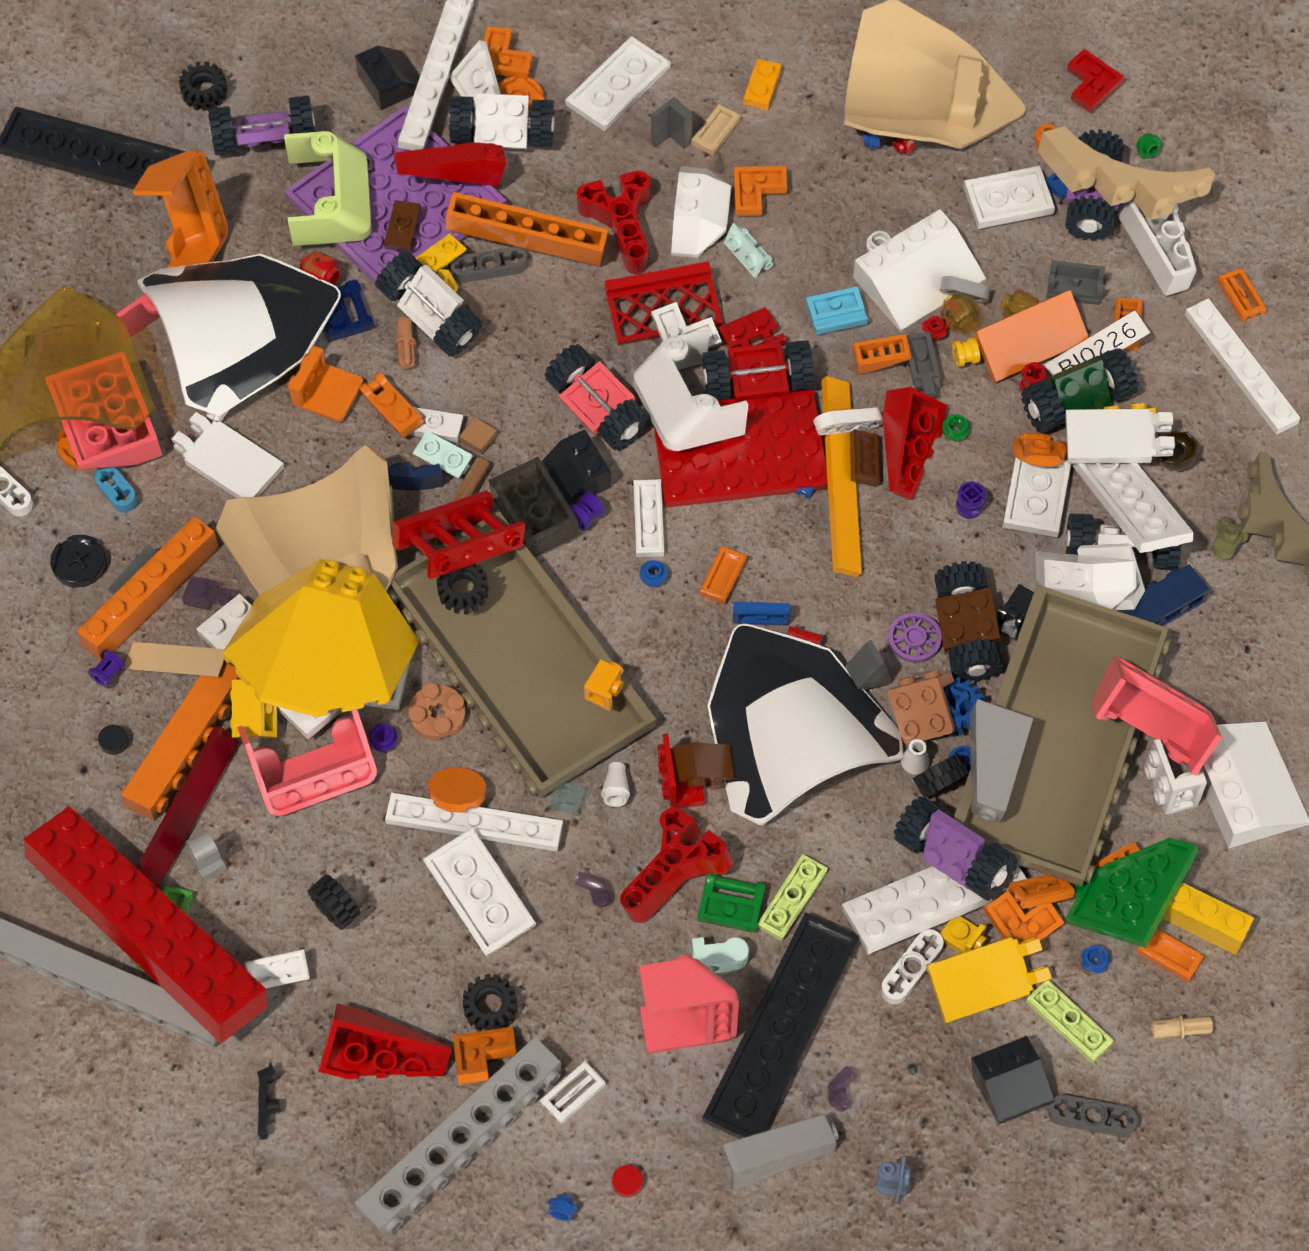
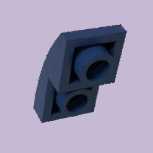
M410 462L395 463L388 467L389 486H392L393 489L427 490L444 486L443 474L439 463L424 465L417 470H412Z

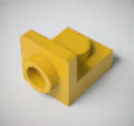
M961 916L949 920L940 933L944 944L958 953L982 946L987 940V937L984 936L986 930L984 924L981 923L977 927Z

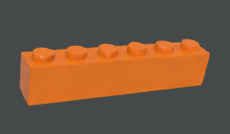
M452 192L446 214L445 230L599 267L608 234L607 228L457 192Z
M195 516L188 521L77 630L82 647L100 661L104 657L103 653L106 650L114 652L219 548L215 531Z
M223 661L218 677L199 676L121 793L125 807L153 821L157 819L159 814H163L167 810L171 796L175 790L178 791L186 778V773L195 763L215 726L219 725L221 720H226L230 714L232 680L240 679L235 673L236 667Z

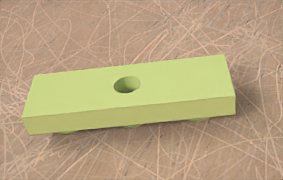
M802 854L757 923V928L783 942L823 880L828 868ZM794 894V895H796L797 897H796V898H790L788 895Z
M1049 980L1044 981L1026 999V1003L1092 1064L1113 1044L1114 1040ZM1070 1017L1075 1022H1068L1065 1018Z

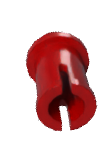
M795 625V627L789 626L787 632L789 636L818 645L822 638V634L799 629L798 625Z

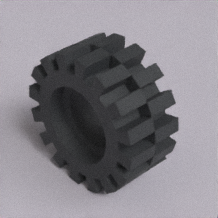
M204 61V65H201L200 62H195L196 67H193L192 64L187 66L188 71L184 69L182 76L179 77L182 99L186 102L187 106L191 107L193 105V109L197 111L199 107H202V111H207L206 107L208 106L215 108V103L220 106L222 99L225 100L227 97L226 93H228L223 70L220 67L217 68V65L214 63L210 67L207 61ZM202 82L213 84L206 90L194 89L197 84Z
M475 563L439 576L437 578V590L442 605L445 604L446 609L449 611L453 607L454 613L459 614L460 609H463L464 614H469L468 608H472L473 612L478 610L477 604L483 606L485 604L484 598H488L489 591L486 571L483 572V567L481 565L476 567ZM467 579L474 584V587L470 592L460 594L453 591L452 585L458 580Z
M956 753L912 779L922 796L928 797L969 774V771L960 755Z
M325 874L307 890L311 900L316 903V907L340 930L345 929L361 914L355 900L330 875Z
M485 974V979L481 980L479 976L475 978L474 984L470 982L467 985L468 990H464V1000L462 1002L465 1018L468 1019V1023L471 1026L474 1024L475 1029L481 1031L482 1028L486 1031L500 1029L502 1026L505 1028L510 1026L509 1021H514L518 1006L515 989L512 985L509 986L507 979L504 978L502 981L499 975H495L493 979L490 978V974ZM487 994L497 995L502 1001L500 1009L491 1014L481 1011L478 1004L483 996Z

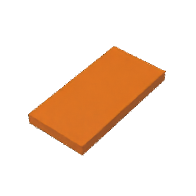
M1071 290L1062 292L974 331L975 338L993 382L1021 371L1030 362H1042L1075 347L1089 338Z

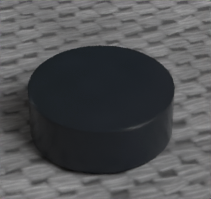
M108 725L100 731L98 742L105 753L116 755L123 752L128 746V736L121 726Z

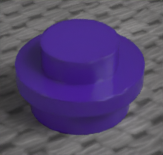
M388 724L376 725L369 734L371 747L379 752H387L393 749L398 741L396 730Z

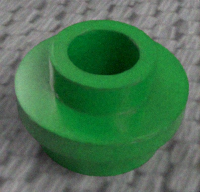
M1146 133L1136 143L1137 152L1144 159L1153 157L1159 152L1162 141L1157 135Z
M954 414L944 420L942 431L948 439L960 441L969 434L970 426L964 416ZM957 427L960 431H955L951 428Z

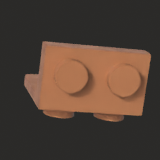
M939 669L923 673L924 678L915 680L914 676H909L898 680V686L887 690L900 735L905 744H910L915 739L924 741L954 732L955 725L943 687L954 682L951 671L940 673Z

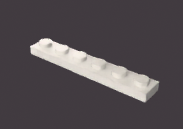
M1209 298L1186 309V318L1273 432L1278 435L1299 424L1301 419Z
M391 793L385 817L386 824L459 836L473 827L478 837L483 840L558 852L563 820L483 807L474 809V806L467 808L466 812H448L434 805L433 799Z

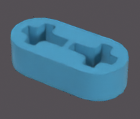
M103 467L96 472L95 482L99 491L117 511L122 513L129 512L136 507V493L114 467ZM106 477L113 479L114 485L111 486L103 479ZM121 492V494L124 497H128L129 500L126 502L122 499L120 500L118 493Z

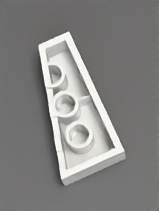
M1133 200L1122 203L1117 216L1163 294L1167 296L1188 290L1197 270L1189 243L1186 242L1184 237L1185 229L1183 222L1179 220L1177 213L1179 210L1178 205L1175 204L1172 214L1149 220Z

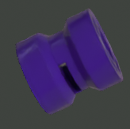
M971 481L963 483L959 487L956 511L960 516L974 519L982 513L986 496L983 486Z
M590 492L584 493L579 498L578 504H573L566 510L570 521L583 531L592 524L594 518H599L605 512L601 501Z

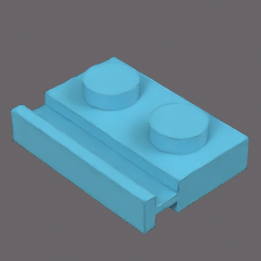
M858 286L806 297V306L815 329V335L862 326L868 323V317L865 314Z

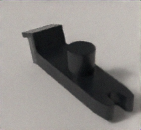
M272 1063L269 1064V1067L257 1071L259 1078V1140H266L268 1137V1114L280 1113V1100H268L269 1083L278 1080Z

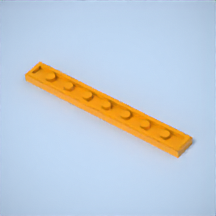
M829 376L824 377L821 380L823 413L851 410L849 382ZM850 433L825 435L833 572L857 578L862 574L856 482L851 481Z

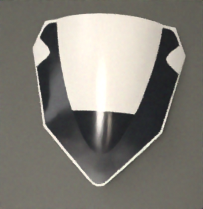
M255 254L227 261L163 268L137 280L141 290L148 295L156 307L166 330L185 405L215 416L222 415L298 366L303 356L309 354L341 297L340 290L336 286L263 254Z
M740 624L733 629L707 705L715 744L730 745L734 779L724 781L732 812L762 826L803 793L839 773L862 765L894 762L904 757L899 728L864 689L857 688L849 672L831 649L754 625Z

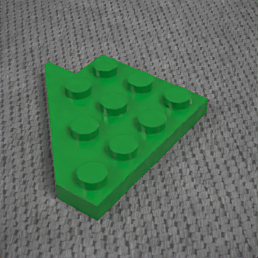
M1167 838L1094 869L1090 883L1084 881L1082 887L1070 883L1075 889L1073 898H1076L1065 919L1069 925L1147 948L1199 852L1196 845Z

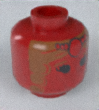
M314 251L309 256H304L301 260L300 270L334 286L337 284L341 270L335 258L323 252Z

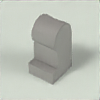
M207 830L203 831L198 838L185 841L190 860L204 882L227 870L219 850Z

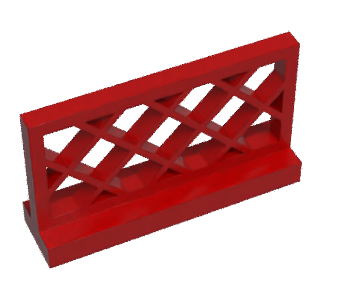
M709 261L606 280L604 283V293L608 302L617 345L660 338L658 330L652 331L645 325L651 318V311L656 310L661 302L667 305L675 303L665 297L670 290L675 289L684 294L677 305L680 312L690 318L686 326L695 324L692 323L693 321L700 322L703 320L697 315L704 306L714 312L715 319H713L715 327L722 326L723 322L711 277ZM707 284L708 293L704 299L691 292L696 285ZM650 294L658 299L652 309L639 302L643 295ZM687 297L700 303L694 313L681 307ZM625 299L632 305L624 314L615 308L614 301ZM635 307L648 313L642 323L629 317ZM625 321L638 328L633 335L622 337L620 328Z

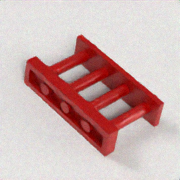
M485 490L394 521L392 545L397 550L413 545L428 558L427 577L433 579L523 547L525 523L520 521L509 526L503 524L492 514L493 495ZM484 521L494 531L483 534L474 524ZM461 529L471 539L459 542L450 532ZM438 537L448 547L436 550L427 540Z

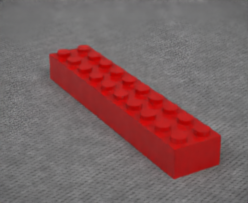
M68 806L23 839L26 859L221 1044L267 1008L266 988L73 808Z

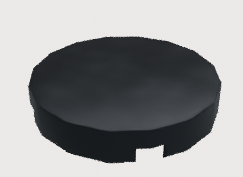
M72 535L67 537L66 541L59 542L55 546L51 554L50 566L55 578L63 585L72 588L86 587L102 577L107 567V556L103 546L95 538L87 535Z

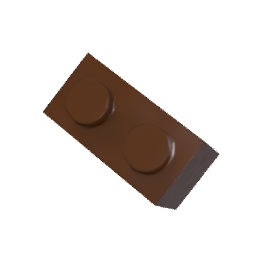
M692 742L671 748L676 783H687L688 788L702 787L706 784L707 789L723 787L724 781L734 779L730 745Z

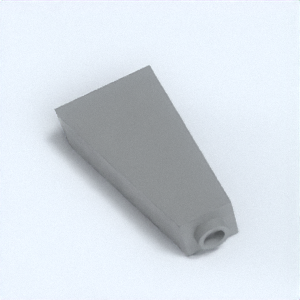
M977 699L970 714L971 812L977 814L979 818L985 821L1000 822L1006 812L1033 718Z
M820 1115L723 1144L721 1164L732 1190L735 1191L834 1152L839 1135L834 1123H828L825 1115Z

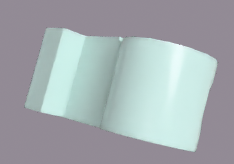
M704 937L692 938L693 958L701 961L715 974L740 970L748 962L749 948L743 939L733 937L725 943L705 945Z

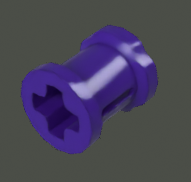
M109 650L103 653L104 657L95 668L88 670V675L97 684L105 688L110 685V680L117 671L123 670L126 666L119 656Z

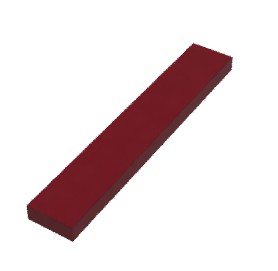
M215 726L136 866L157 888L162 883L239 744L222 727Z

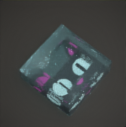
M565 782L557 787L553 793L550 810L579 815L585 786Z

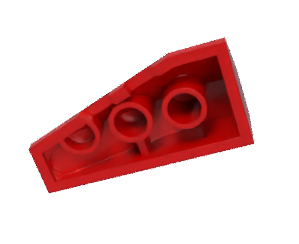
M336 1003L318 1072L347 1080L358 1079L359 1076H376V1078H387V1075H405L406 1077L444 1076L452 1047L368 1011Z

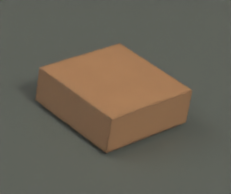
M474 417L459 436V442L483 454L497 436V430Z

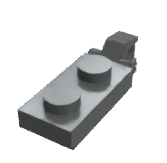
M924 332L906 335L911 352V359L907 361L912 383L916 390L921 389L922 393L935 398V387H940V373L931 333Z

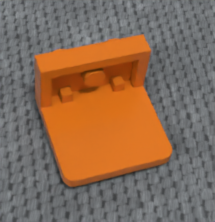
M313 345L309 354L303 356L297 375L291 377L288 390L290 391L293 406L335 422H342L359 393L358 388L363 385V379L360 376L326 364L323 349Z

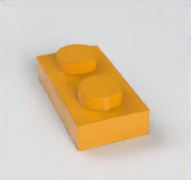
M761 59L756 60L743 98V105L764 110L769 109L781 73L782 64Z

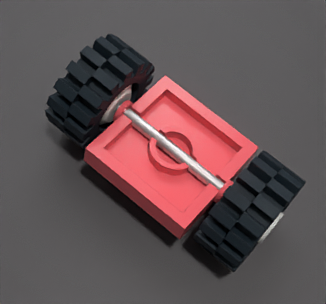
M570 345L569 349L564 348L563 353H558L556 355L557 358L550 361L551 366H548L546 368L547 372L544 373L546 381L560 394L559 398L567 408L595 436L599 433L613 450L620 451L622 448H627L629 443L632 445L636 438L639 439L641 437V432H645L647 429L645 426L649 425L650 416L636 403L635 396L600 361L596 364V361L581 345Z

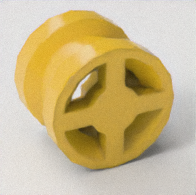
M969 337L964 342L959 340L952 341V355L957 367H963L965 363L969 362L973 364L980 362V351L975 337Z

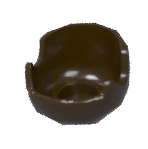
M1172 431L1164 434L1163 436L1174 437L1175 448L1173 449V456L1157 457L1159 462L1169 470L1181 471L1188 469L1195 462L1198 455L1197 440L1189 432Z

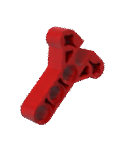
M633 171L619 175V191L621 193L619 197L607 195L602 180L581 185L577 190V210L579 214L586 218H594L611 228L626 270L631 274L644 273L648 268V246L637 215L642 205L650 200V176L644 171Z
M671 807L662 812L659 819L660 826L663 829L661 850L623 890L620 896L622 907L630 920L635 923L647 921L686 879L708 873L716 875L725 874L733 866V858L726 843L710 830L694 845H691L701 832L695 820L679 808Z

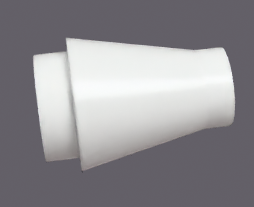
M920 739L911 741L909 747L903 753L904 757L901 759V765L908 773L917 775L927 770L930 760L925 742Z
M621 762L609 764L608 773L601 792L604 803L611 807L625 805L630 797L625 772L626 766Z

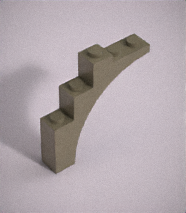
M1259 452L1254 462H1250L1247 468V478L1250 479L1248 498L1245 503L1240 504L1238 510V519H1241L1242 531L1272 537L1271 547H1274L1275 559L1305 565L1304 573L1308 575L1309 587V524L1290 506L1279 489L1272 471L1270 454Z

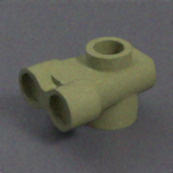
M1223 516L1216 525L1218 533L1211 550L1219 558L1231 559L1239 543H1244L1250 533L1243 532L1241 524L1234 523L1232 518Z

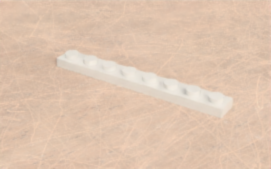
M446 0L398 140V148L407 150L425 149L474 0Z

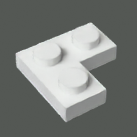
M677 302L651 311V316L662 342L671 337L708 329L710 332L708 349L720 345L722 342L712 317L686 326Z

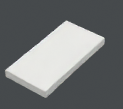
M631 36L565 100L566 106L603 131H606L671 68V62Z
M473 827L423 859L425 865L486 958L536 926L535 921Z

